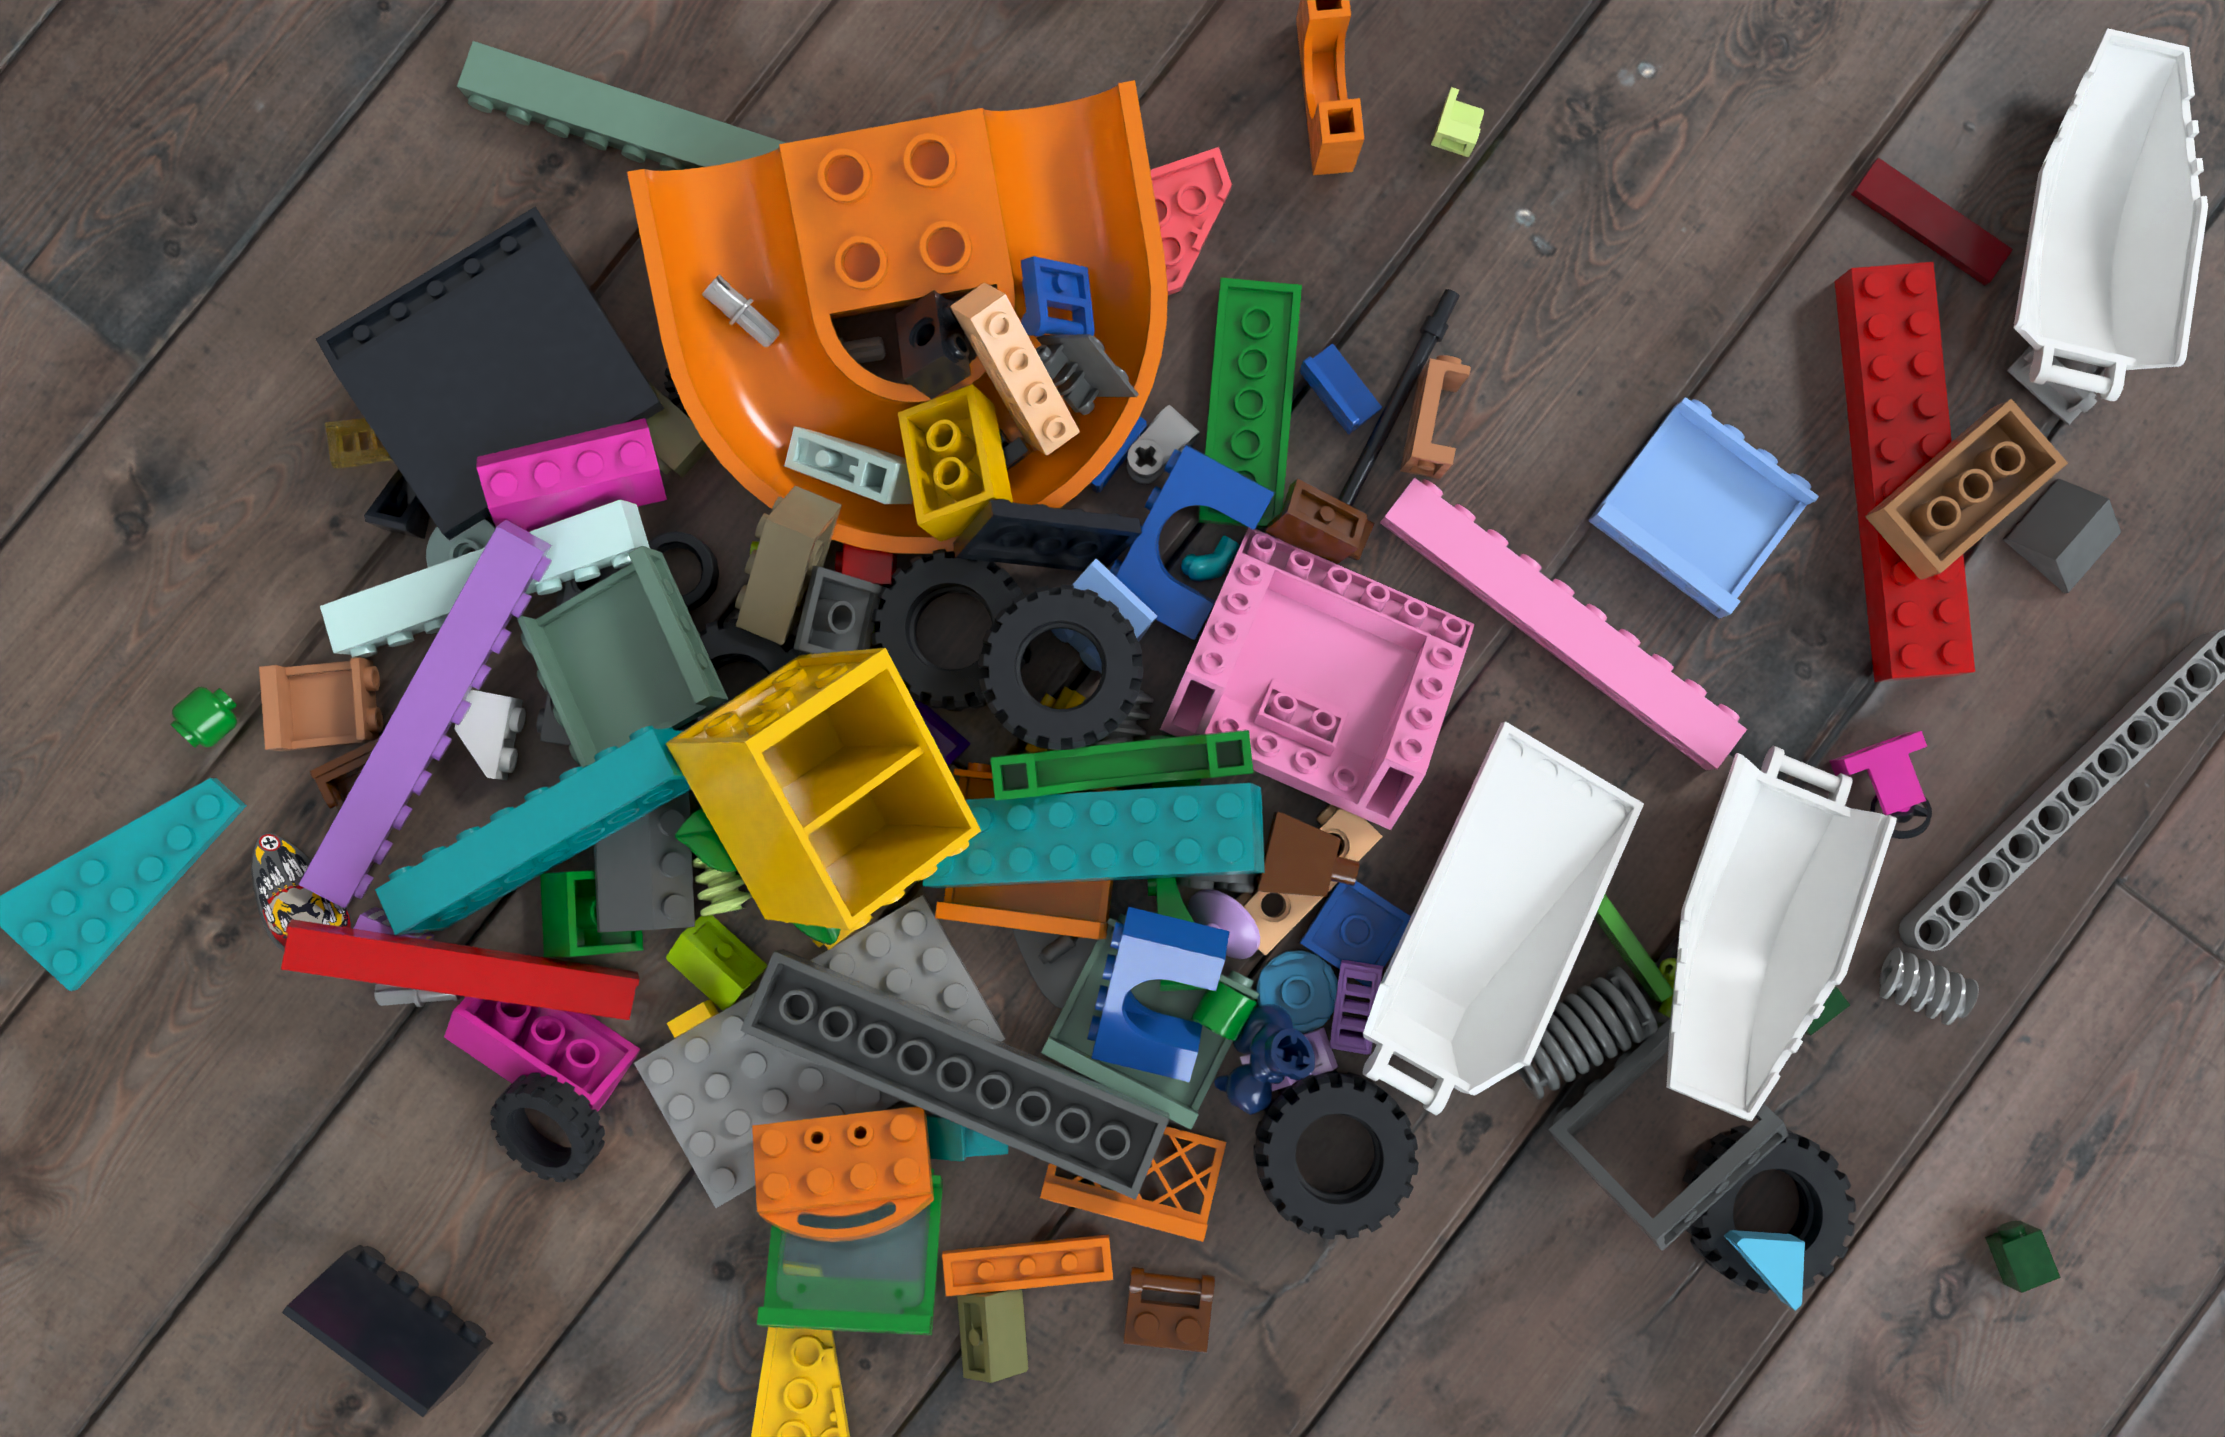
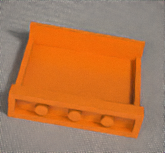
M968 762L967 770L954 769L953 775L960 776L959 789L965 800L995 798L991 765ZM1106 787L1057 794L1120 791L1123 789ZM1113 880L946 888L944 902H937L935 918L1097 940L1106 939Z

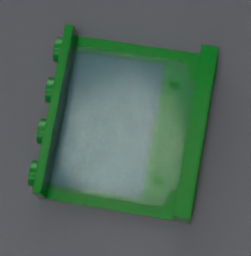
M931 1168L934 1200L926 1208L900 1226L872 1237L852 1241H817L790 1234L772 1225L764 1307H758L757 1325L772 1328L932 1336L943 1179L941 1175H934V1169ZM885 1205L863 1214L848 1217L800 1215L798 1223L804 1226L823 1229L858 1227L892 1215L896 1211V1206Z

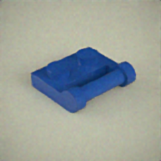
M1035 256L1021 260L1022 286L1026 304V313L1022 317L1021 324L1027 335L1041 337L1044 334H1091L1094 336L1095 328L1088 267ZM1047 306L1072 311L1073 320L1048 317Z

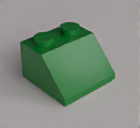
M595 870L543 873L540 875L544 957H575L643 951L642 930L597 932Z

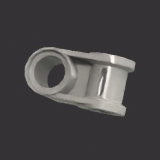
M1166 406L1128 450L1127 471L1129 476L1140 484L1153 483L1165 472L1164 468L1174 450L1177 449L1182 452L1185 445L1191 447L1200 435V431L1172 406ZM1139 456L1144 460L1149 456L1153 457L1152 467L1145 464L1140 468L1138 466Z

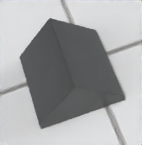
M2056 479L2003 540L2066 594L2071 591L2119 536L2121 530L2109 498L2062 479Z
M813 566L794 649L806 655L869 649L872 639L871 634L875 623L871 621L873 609H879L881 599L878 598V595L883 586L826 568Z

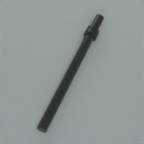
M1445 289L1432 316L1428 315L1420 329L1422 336L1338 500L1353 506L1436 342L1442 341L1449 328L1447 321L1460 297L1455 291Z

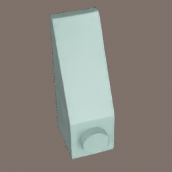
M794 426L784 467L883 504H912L913 496L906 458Z

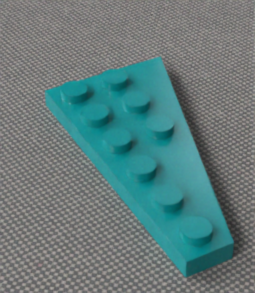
M209 778L0 896V927L69 991L78 990L247 805L217 778Z

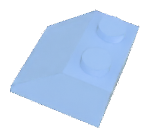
M1097 559L1073 583L1074 588L1094 591L1107 602L1110 600L1119 608V612L1125 619L1128 618L1133 626L1138 641L1141 640L1157 618V615ZM1060 628L1051 630L1059 640L1068 642L1080 653L1082 661L1090 669L1099 671L1102 674L1099 653L1087 637L1070 629Z

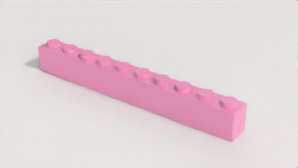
M1414 478L1381 520L1380 524L1703 769L1713 770L1719 768L1747 730L1738 723L1740 717L1736 712L1723 704L1716 706L1705 698L1707 692L1699 684L1690 679L1683 681L1671 671L1674 667L1666 659L1657 654L1650 656L1638 646L1641 642L1633 634L1624 629L1617 631L1606 623L1607 616L1600 609L1591 604L1584 606L1572 596L1575 593L1567 584L1558 579L1551 581L1539 571L1542 568L1534 559L1525 554H1521L1519 557L1507 548L1508 541L1498 532L1492 529H1488L1486 532L1474 523L1476 517L1468 509L1459 504H1456L1454 507L1441 498L1443 492L1435 484L1426 479L1420 482Z

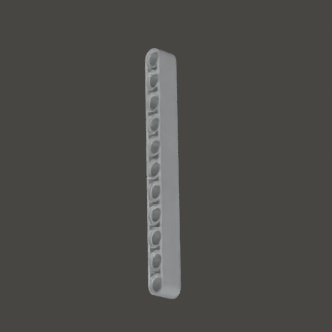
M2225 629L2204 633L2196 637L1917 904L1900 923L1899 934L1903 943L1910 948L1927 951H1937L1946 947L2225 679ZM2217 641L2220 642L2223 648L2222 657L2216 652ZM2188 669L2192 671L2194 676L2193 685H2190L2187 681L2186 674ZM2159 697H2161L2165 703V710L2163 714L2160 713V711L2157 708V700ZM2130 724L2136 732L2134 742L2130 741L2127 734ZM2101 752L2107 760L2104 771L2098 765V756ZM2071 780L2075 782L2078 789L2075 799L2071 798L2068 792ZM2042 808L2045 809L2049 818L2045 827L2041 826L2038 819ZM2013 836L2019 843V850L2015 856L2009 851V841ZM1983 865H1986L1990 872L1989 880L1985 885L1979 879V871ZM1954 893L1960 898V908L1956 913H1953L1949 906L1950 897ZM1926 921L1930 925L1931 934L1928 940L1924 942L1920 938L1919 929L1922 923Z

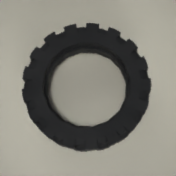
M530 1073L528 1077L525 1075L518 1077L501 1094L491 1108L490 1115L494 1116L490 1123L492 1130L497 1132L495 1138L500 1146H505L508 1150L506 1154L513 1161L517 1159L522 1164L521 1168L529 1173L534 1171L538 1173L539 1178L544 1180L554 1178L555 1182H565L567 1178L570 1181L575 1180L588 1168L604 1147L605 1141L602 1138L605 1135V1129L598 1122L601 1118L597 1110H592L588 1105L590 1101L583 1094L579 1096L574 1091L575 1087L566 1081L562 1084L558 1082L557 1077L547 1074L545 1077H541L540 1073ZM525 1108H532L543 1112L556 1121L566 1133L571 1147H563L552 1143L539 1134L529 1122Z

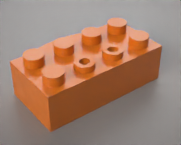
M920 1107L752 1125L757 1212L765 1221L785 1232L807 1239L830 1242L868 1238L900 1226L916 1216L934 1200L927 1115L925 1110ZM885 1205L896 1206V1211L892 1215L858 1227L823 1229L804 1226L798 1223L800 1215L848 1217L863 1214Z

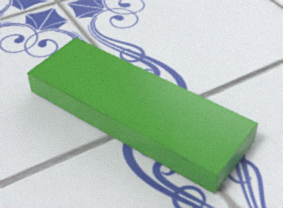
M1604 894L1594 919L1650 998L1663 1002L1673 995L1674 990L1609 898Z

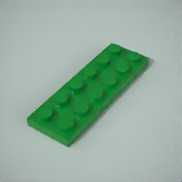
M1220 278L1205 455L1275 492L1257 525V528H1267L1268 523L1280 514L1283 508L1302 285ZM1200 505L1199 522L1245 526L1216 509Z

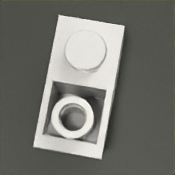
M471 690L466 701L472 705L459 726L455 724L454 729L487 778L507 780L508 773L514 771L517 763L518 753L517 749L514 748L516 733L522 731L525 723L526 712L522 708L523 700Z

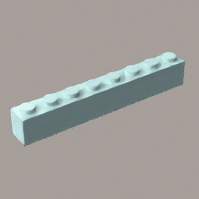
M617 500L530 531L529 533L552 545L546 555L552 562L542 580L538 582L533 579L525 593L537 592L538 595L554 593L563 588L562 583L574 578L576 582L591 580L601 575L600 569L611 565L618 569L631 564L632 561L628 553L640 546L650 548L637 504ZM485 548L321 605L320 609L333 653L351 655L352 658H367L377 654L376 648L388 644L389 647L401 646L414 641V634L423 631L426 634L438 633Z

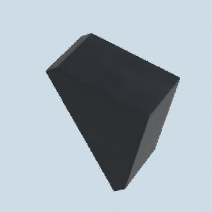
M398 468L364 514L365 522L383 530L425 539L430 515Z

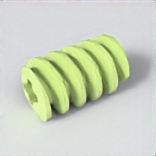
M698 857L692 861L693 867L705 869L703 873L694 878L695 883L708 885V888L698 893L697 897L699 900L711 902L709 906L700 911L701 916L745 909L741 904L752 898V895L748 892L739 891L738 887L745 884L740 875H736L735 871H717L707 866Z

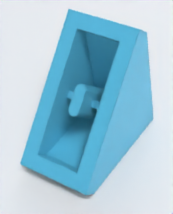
M1730 1230L1724 1235L1783 1303L1795 1311L1802 1305L1804 1241L1791 1234Z

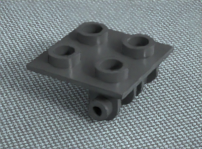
M1091 334L1042 335L1036 338L1041 343V346L1036 349L1054 385L1057 386L1059 394L1064 395L1063 398L1074 412H1080L1082 415L1089 414L1095 408L1093 400L1096 397H1137L1139 395L1129 383V377L1125 371L1112 362L1104 352V345Z

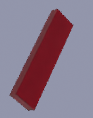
M1877 158L1871 164L1851 193L1852 196L1984 286L1992 281L2013 250L1880 158Z

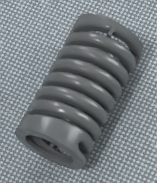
M1616 966L1607 972L1606 979L1602 977L1592 980L1590 987L1581 986L1577 989L1576 995L1573 993L1567 994L1562 1002H1557L1533 1057L1540 1073L1537 1075L1531 1064L1530 1066L1520 1068L1517 1072L1531 1093L1540 1100L1544 1097L1543 1087L1546 1084L1553 1091L1560 1088L1559 1077L1541 1045L1549 1054L1562 1078L1567 1082L1575 1080L1576 1074L1569 1060L1579 1073L1585 1074L1590 1069L1586 1057L1591 1064L1595 1066L1601 1065L1604 1061L1601 1051L1608 1058L1615 1057L1618 1053L1616 1045L1622 1050H1627L1631 1047V1039L1639 1043L1646 1037L1657 1033L1658 1026L1656 1020L1635 983L1622 968ZM1606 998H1608V999L1612 1002V1004H1613V1006H1614V1008H1615V1010H1616L1617 1015L1614 1013V1011L1612 1010V1008L1609 1006V1004H1608ZM1594 1009H1595V1010L1597 1011V1013L1599 1014V1016H1600L1602 1022H1601L1600 1019L1597 1017V1015H1596ZM1581 1018H1582L1583 1021L1586 1023V1025H1587V1027H1588L1590 1033L1588 1032V1030L1586 1029V1027L1583 1025ZM1568 1027H1569V1029L1573 1032V1034H1574V1036H1575V1038H1576L1578 1044L1576 1043V1041L1574 1040V1038L1571 1036V1034H1570V1032H1569V1030H1568ZM1555 1037H1556V1038L1559 1040V1042L1561 1043V1045H1562V1047H1563L1565 1053L1567 1054L1569 1060H1568L1567 1057L1565 1056V1054H1564V1052L1562 1051V1049L1559 1047V1045H1558V1043H1557Z

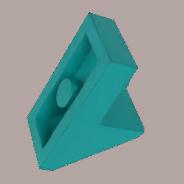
M927 1115L930 1159L965 1161L966 1157L1009 1153V1145L941 1116Z

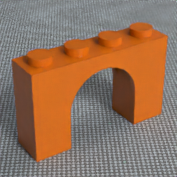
M1300 0L1296 22L1313 176L1353 172L1365 140L1360 98L1348 99L1346 89L1345 38L1351 18L1350 0Z

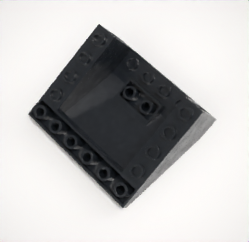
M536 206L316 338L334 373L441 533L448 540L453 539L491 515L476 468L477 457L645 418L647 420L665 409L573 258Z

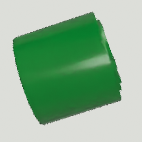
M1219 981L1216 991L1206 989L1191 1019L1221 1037L1236 1041L1257 1002L1235 988Z

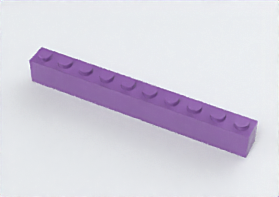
M504 520L496 527L299 883L300 886L343 908H346L354 897L359 899L364 897L374 880V877L368 875L374 862L381 865L393 846V843L387 840L393 828L399 831L402 829L413 810L407 806L408 801L413 793L418 796L421 795L432 776L430 772L426 771L433 758L439 761L451 743L452 739L446 736L452 723L459 726L472 705L466 701L472 687L479 690L492 669L485 665L492 651L500 654L512 632L505 628L511 617L520 618L529 604L532 596L525 592L533 579L540 582L548 570L552 560L547 558L546 555L552 546L551 544L508 520Z

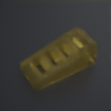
M365 418L325 422L330 461L333 469L392 460L385 448H378L376 434ZM367 432L369 449L361 450L359 433ZM350 435L352 451L344 452L342 436Z

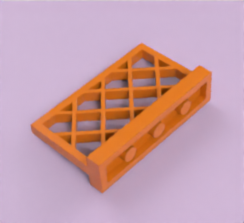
M1166 1126L1163 1135L1169 1136L1177 1152L1157 1164L1154 1158L1152 1160V1167L1149 1168L1147 1175L1155 1171L1167 1192L1154 1201L1142 1199L1140 1194H1138L1135 1200L1114 1190L1104 1189L1095 1182H1093L1095 1186L1078 1182L1083 1179L1081 1176H1077L1072 1180L1055 1176L1057 1166L1049 1163L1040 1199L1204 1242L1209 1212L1227 1142ZM1176 1138L1192 1143L1181 1148ZM1198 1144L1215 1148L1212 1165L1196 1174L1185 1152ZM1180 1156L1192 1178L1171 1190L1159 1168ZM1209 1173L1205 1189L1200 1178ZM1193 1182L1196 1183L1203 1195L1199 1214L1183 1210L1174 1195ZM1170 1197L1176 1208L1159 1203Z

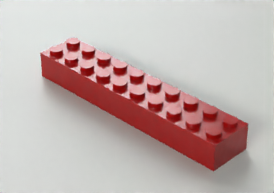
M1934 262L1851 268L1834 282L1874 682L1951 677L1975 672L1964 555L1962 554L1940 574L1920 580L1865 517L1952 442Z

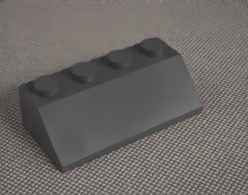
M689 790L594 844L597 932L695 927L692 852L686 845L675 838L677 830L690 817Z

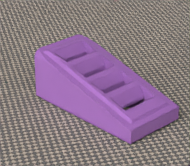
M1342 959L1330 1048L1360 1054H1371L1373 1042L1364 1038L1363 1032L1382 981L1384 966ZM1348 978L1372 981V987L1349 984ZM1346 995L1369 998L1370 1002L1346 999ZM1344 1012L1366 1015L1367 1020L1344 1016Z

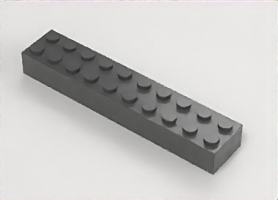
M784 949L773 952L740 1030L1135 1200L1169 1121L1168 1112Z

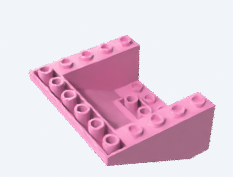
M1248 527L1160 730L1178 737L1247 729L1250 734L1254 771L1391 830L1426 775L1475 624L1310 552L1298 549L1257 529L1253 530Z

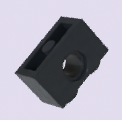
M935 290L895 315L903 378L930 399L935 398L971 375L968 360L970 350L965 340V333L950 308L955 302L948 301Z

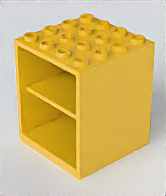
M886 648L799 655L665 743L762 915L767 920L848 931L857 930L870 922L872 919L870 914L881 906L890 905L904 896V889L914 881H920L931 876L937 871V864L947 856H954L964 851L970 844L969 840L981 832L974 815Z

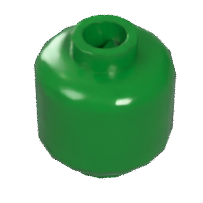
M197 687L173 707L172 716L175 720L170 725L194 748L199 744L207 748L213 747L236 727L237 718L232 710L237 707V704L220 688L212 693L205 687Z

